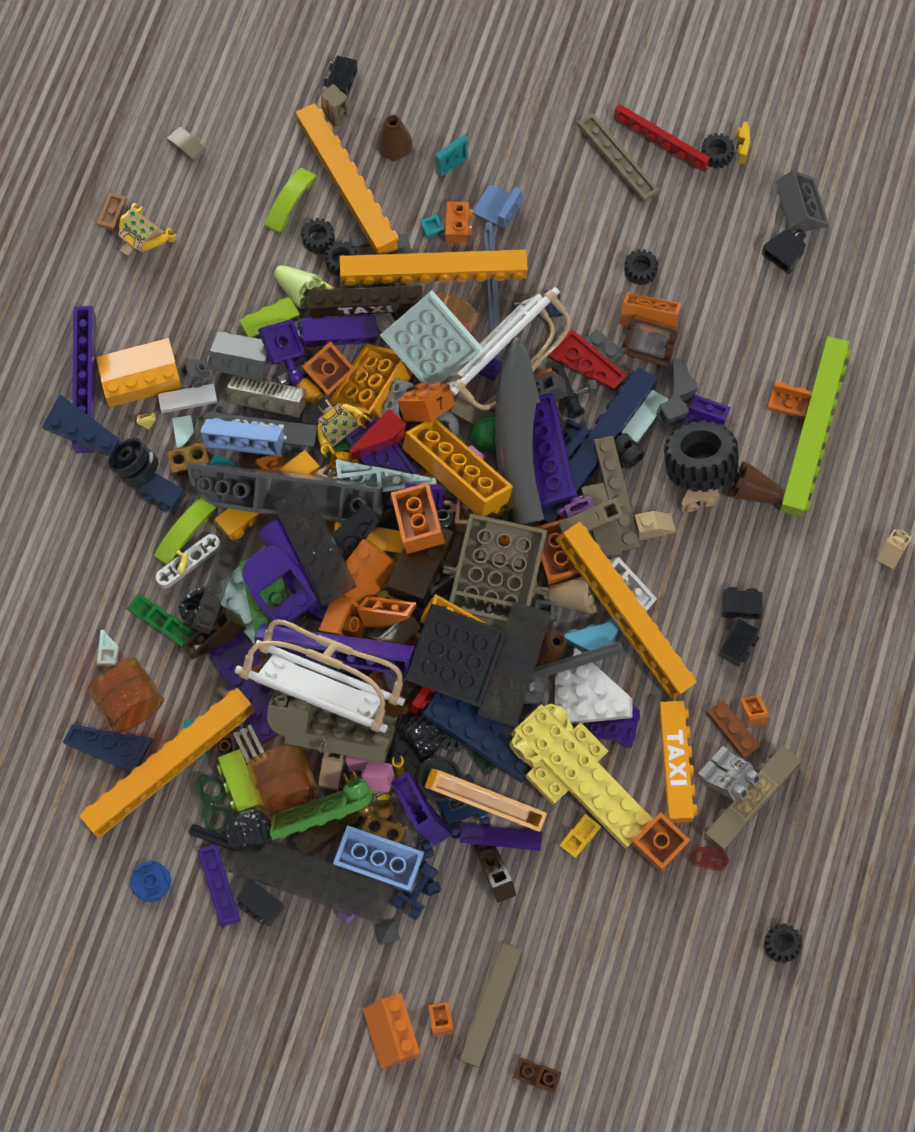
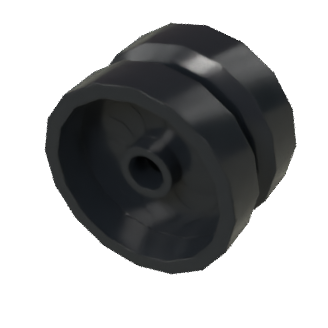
M130 438L121 442L112 458H109V468L129 487H138L146 483L153 477L159 465L158 457L139 438Z
M442 756L428 758L420 763L416 769L414 781L425 798L431 801L450 799V797L424 787L431 769L440 770L462 779L461 770L458 765L450 758Z

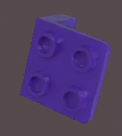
M632 705V718L590 722L588 730L598 740H615L625 748H632L636 738L637 723L640 720V710Z

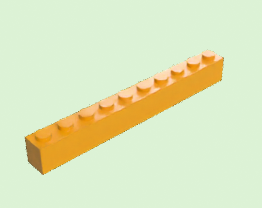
M314 103L296 111V118L300 128L376 255L388 254L398 249L397 241L399 237L396 231L391 230L388 218L386 216L383 217L381 206L373 200L372 191L366 189L363 176L357 174L358 170L355 163L350 162L347 150L345 148L342 149L338 135L333 134L331 123L325 121L323 110L321 108L318 109Z
M526 250L340 256L341 285L347 286L355 284L373 285L374 283L389 285L392 283L409 284L411 282L429 283L433 281L446 283L448 281L465 282L467 280L485 281L491 279L496 281L504 279L521 280L527 278L528 270Z
M578 522L555 539L669 697L673 700L694 685L697 681L694 679L692 672L686 668L681 657L670 646V642L662 635L657 624L652 621L646 609L638 602L635 594L625 584L622 576L614 569L611 561L606 558L598 543L590 536L587 528L581 522Z
M238 688L229 691L224 699L219 703L213 704L209 711L197 717L188 728L182 729L177 737L172 741L166 742L161 750L156 754L150 755L145 763L134 768L125 779L119 780L114 788L109 792L103 793L98 801L93 805L87 806L79 816L99 839L256 710Z

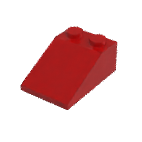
M388 409L350 448L348 459L353 461L390 448L394 443L398 445L405 437L406 424Z

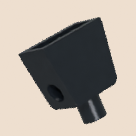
M798 229L793 234L789 230H783L763 246L762 255L789 275L804 253L806 244L803 242L806 238L805 232Z

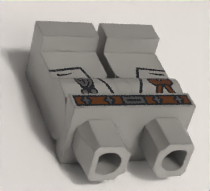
M724 746L712 757L713 763L709 761L698 773L705 786L729 797L732 801H735L737 798L744 800L749 793L746 787L749 784L757 786L761 781L759 774L754 770L751 763L733 755Z

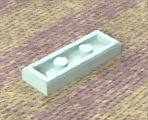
M652 390L621 432V435L628 433L635 441L634 444L637 445L657 418L656 412L659 405L668 401V399Z

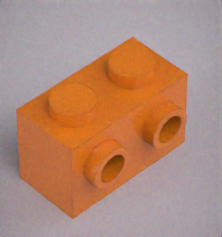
M447 202L446 243L468 244V237H472V225H469V220H472L473 209H469V202Z

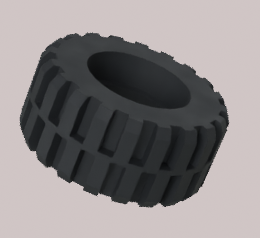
M694 421L690 422L689 425L684 424L679 427V430L675 429L664 445L667 475L677 486L681 485V488L685 490L691 489L692 492L703 490V492H708L710 489H719V486H725L729 480L731 481L739 468L737 439L729 429L721 424L717 425L716 422L711 421L707 423L706 421H700L695 423ZM697 454L713 455L704 459L691 458V456Z

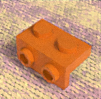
M775 382L767 410L804 419L812 392L803 387L796 388L784 382Z

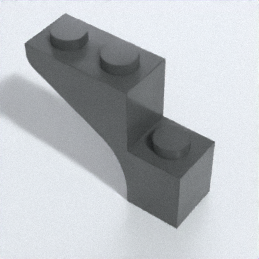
M679 358L674 360L673 366L669 370L670 399L660 404L656 412L665 429L685 420L689 411L684 401L694 398L698 390L696 381L692 379L686 365Z

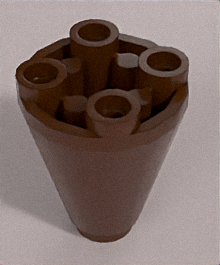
M397 115L387 116L376 140L377 149L381 155L390 161H397L411 151L413 147L412 137Z
M743 461L739 471L735 473L732 479L734 484L730 487L728 496L737 500L780 504L785 490L781 489L780 485L753 465Z
M552 628L537 630L528 641V654L540 666L561 660L566 654V638L562 633Z

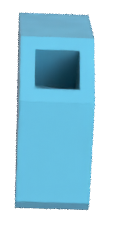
M609 619L601 625L591 624L586 626V629L569 630L564 636L566 638V645L573 649L577 648L584 653L613 644L621 629L614 619Z

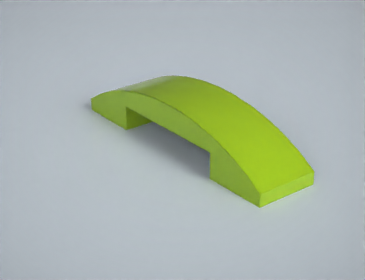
M303 168L296 171L278 195L264 226L281 233L289 221L290 213L305 190H309L317 175Z
M202 498L197 500L173 525L156 550L154 557L165 565L177 558L179 555L176 552L178 550L181 551V548L200 525L209 520L217 510V507Z

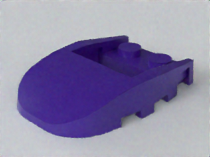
M268 546L259 550L247 560L243 567L242 577L254 601L273 621L279 619L293 622L319 602V599L315 597L311 589L313 587L303 572L304 570L285 550L279 547ZM291 570L303 588L271 610L259 593Z

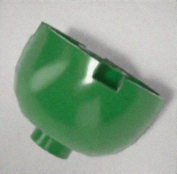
M495 415L484 416L476 420L472 425L471 441L480 452L496 453Z

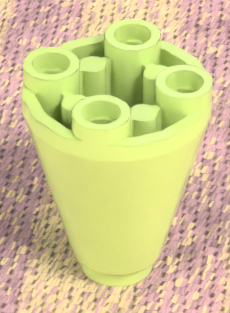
M280 265L274 272V277L278 284L300 309L309 308L310 291L324 290L326 284L316 274Z

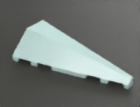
M335 460L338 479L383 487V493L402 490L405 483L424 484L429 482V484H437L436 478Z

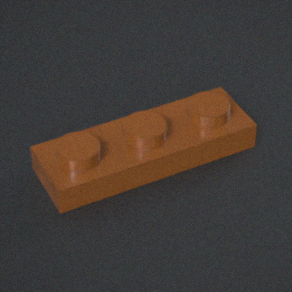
M724 700L707 711L709 717L743 759H746L760 748L758 742Z

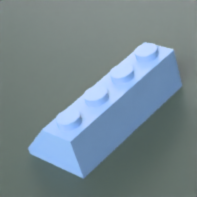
M220 418L206 419L201 428V435L206 448L281 456L284 432L283 428L277 425L263 426L256 422L246 424L238 420L229 422L223 421Z
M347 825L333 864L339 869L411 894L419 875L424 852Z

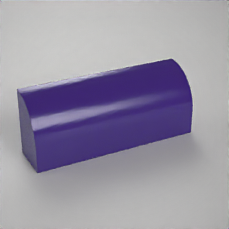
M291 516L277 519L264 526L258 532L266 547L276 546L285 550L301 566L313 587L311 588L313 592L318 591L327 582L320 567L309 558L311 551ZM291 570L283 575L292 594L303 588Z

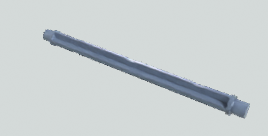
M492 222L485 223V251H495V230L493 229ZM494 279L487 280L490 333L500 324L498 281ZM501 351L494 357V359H498L501 357Z

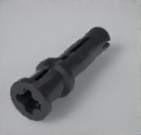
M556 364L551 369L565 380L568 396L563 397L562 402L567 406L569 418H578L585 413V410L578 401V394L574 393L563 365Z

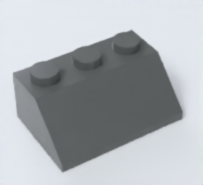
M792 170L776 180L777 192L781 197L782 208L786 213L787 224L790 229L796 231L801 229L805 232L829 226L815 178Z
M217 331L210 349L207 370L264 380L267 379L270 361L261 339Z

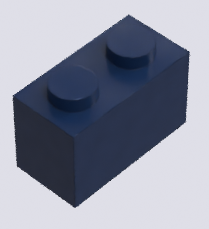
M157 473L139 489L141 498L149 504L153 502L165 513L169 511L174 514L186 497L182 487Z

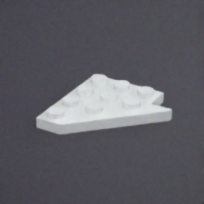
M574 648V655L582 653L577 648ZM593 662L555 674V705L562 707L567 712L571 724L632 718V698Z

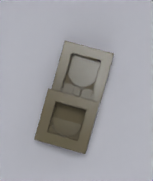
M178 127L167 137L170 144L180 149L182 154L192 161H195L207 150L203 144L181 127Z

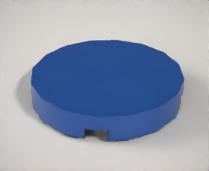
M155 861L143 862L133 871L130 879L131 889L136 897L142 901H158L166 896L170 890V873L161 863Z

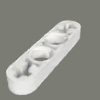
M209 534L184 552L188 554V562L184 574H178L175 569L176 565L181 562V556H178L159 570L156 574L158 585L161 588L171 587L217 553L221 547L219 538L216 535ZM209 541H211L212 543L214 542V543H215V546H214V547L209 546V545H208V542H209ZM201 546H203L204 549L206 548V554L204 553ZM195 551L201 553V557L198 560L191 558V554ZM170 569L173 570V573L176 575L175 577L171 574ZM163 575L165 577H168L169 580L167 582L164 580L162 581L161 577Z

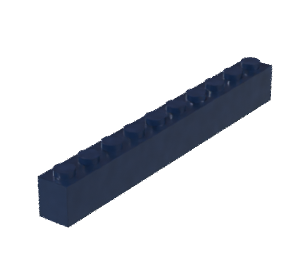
M638 367L635 372L631 371L627 377L628 382L625 386L621 385L616 393L618 396L615 400H610L605 414L599 415L596 420L597 425L594 429H589L586 440L583 444L579 443L576 447V454L573 458L569 457L577 496L581 492V487L586 485L599 467L594 440L613 436L615 441L621 436V432L650 392L657 386L658 378L644 369ZM570 500L543 507L544 520L540 521L539 524L544 525L561 520L557 510L570 504Z

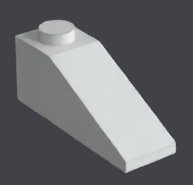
M619 557L609 559L617 573L622 576L625 584L635 594L638 602L647 611L657 598Z

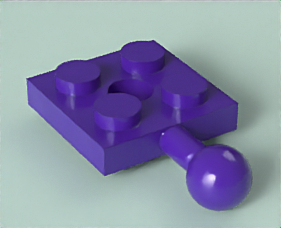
M293 319L259 328L258 332L271 365L285 361L289 370V382L294 385L299 384L303 379V375L299 370H296L293 359L302 357L306 353ZM279 338L285 341V346L280 345Z

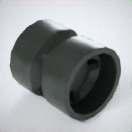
M628 433L622 434L614 441L618 458L620 457V462L626 469L634 467L645 455V452L639 445H634L635 441Z

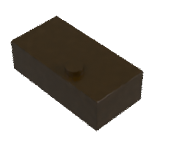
M442 528L445 543L409 554H407L404 547L387 583L388 595L403 601L414 602L417 606L425 608L453 545V531Z

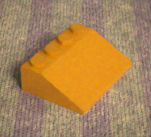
M169 338L96 357L109 408L156 396L160 393L182 389Z
M366 343L352 364L356 370L338 386L329 403L333 407L338 403L342 405L347 403L358 407L370 419L376 416L380 418L383 415L381 411L394 379L409 381L414 373L392 349Z

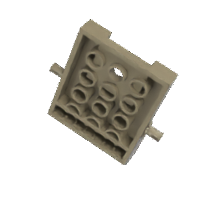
M470 514L459 563L456 568L444 565L443 574L453 575L455 579L449 602L493 627L506 631L502 647L522 649L532 599L535 594L547 596L549 588L537 586V576L547 530ZM504 536L510 539L509 545L505 547L501 546L498 542Z
M307 669V670H310V671L315 672V673H317V674H320V675H322V676H325V675H323V674H321V673H318V672H316V671H313V670H311V669ZM275 690L271 698L267 714L269 726L277 734L285 736V744L315 749L320 753L322 751L323 753L331 752L382 763L385 762L400 717L399 714L393 718L385 710L383 724L388 725L386 733L381 731L378 733L371 730V727L364 726L278 690Z

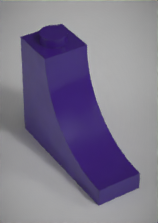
M409 772L391 782L416 831L434 846L451 836L443 818L439 816L427 801Z

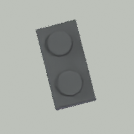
M598 329L585 339L613 364L624 355V351Z

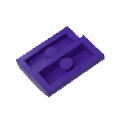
M695 395L683 425H689L690 422L694 421L695 423L700 421L710 423L712 421L716 422L717 425L721 424L724 426L731 407Z

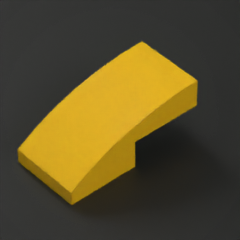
M585 814L575 828L569 832L560 846L576 858L602 826Z

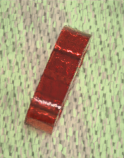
M695 847L690 854V861L693 865L710 870L722 871L729 862L725 852L705 847ZM701 852L702 856L708 859L702 858L701 861H697V857L694 855ZM718 856L722 857V861H725V863H721V865L718 866L717 862L710 860V858L717 859Z

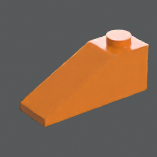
M366 596L357 610L365 627L381 629L407 620L417 605L414 602Z

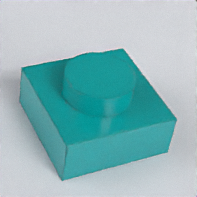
M437 214L420 220L427 239L444 233V228Z

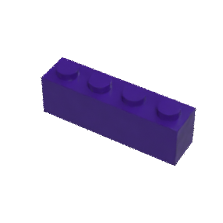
M361 314L355 317L343 315L338 318L325 316L320 319L306 317L301 320L299 325L303 347L325 346L330 341L333 345L376 343L378 338L376 315L370 316V314Z

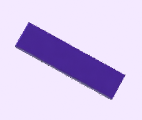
M462 824L460 843L541 851L542 831Z
M217 844L197 850L221 927L240 922L241 919Z

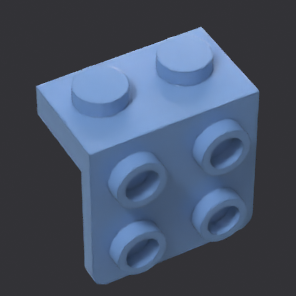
M489 185L475 206L473 213L475 216L505 229L508 222L512 221L516 209L523 202L522 190L515 187L510 194L496 186Z

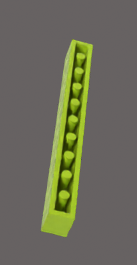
M827 336L780 512L803 517L804 512L809 511L811 500H808L809 494L813 495L816 483H812L813 478L818 477L820 466H817L818 460H822L825 449H821L822 444L827 443L829 432H826L827 426L831 427L834 417L830 415L831 410L836 409L838 399L835 398V395L840 393L843 383L839 382L840 376L844 377L847 366L844 365V361L849 360L851 349H848L849 341Z

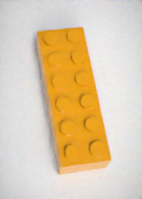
M437 419L432 422H424L405 433L402 449L476 515L485 517L509 502L513 486Z

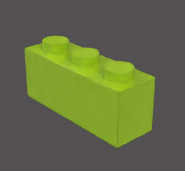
M288 297L279 299L275 304L269 307L265 306L254 314L244 316L240 320V325L245 336L258 339L260 338L258 329L291 319L294 322L301 318L292 299Z
M241 749L218 757L220 764L216 766L220 776L224 775L227 782L223 783L226 793H231L233 800L230 801L233 811H238L239 813L249 809H262Z

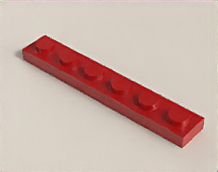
M617 105L614 118L620 124L627 125L635 133L642 134L650 142L657 143L665 151H670L679 159L692 164L694 168L704 172L708 169L710 157L623 105Z

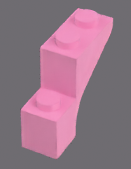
M345 755L344 762L347 764L349 772L353 770L355 773H362L361 778L366 781L371 791L389 793L392 786L391 782L395 778L391 764Z

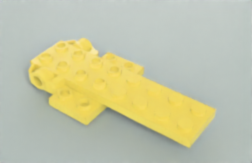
M541 704L511 733L510 748L517 757L532 768L525 777L552 805L569 790L625 849L653 820L598 763L608 750L581 722L573 729L568 714L562 707L554 704L546 706Z

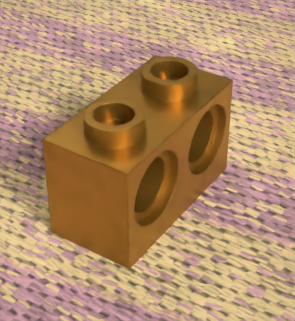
M194 443L189 447L174 448L167 452L175 480L189 476L188 463H210L204 443ZM197 455L203 456L201 459H194ZM178 460H184L182 464H175Z
M372 813L367 816L361 829L388 839L387 837L390 833L395 832L399 836L396 840L391 841L399 844L403 843L407 834L404 825L400 822L393 821L392 823ZM378 824L380 829L377 832H372L369 830L370 826Z

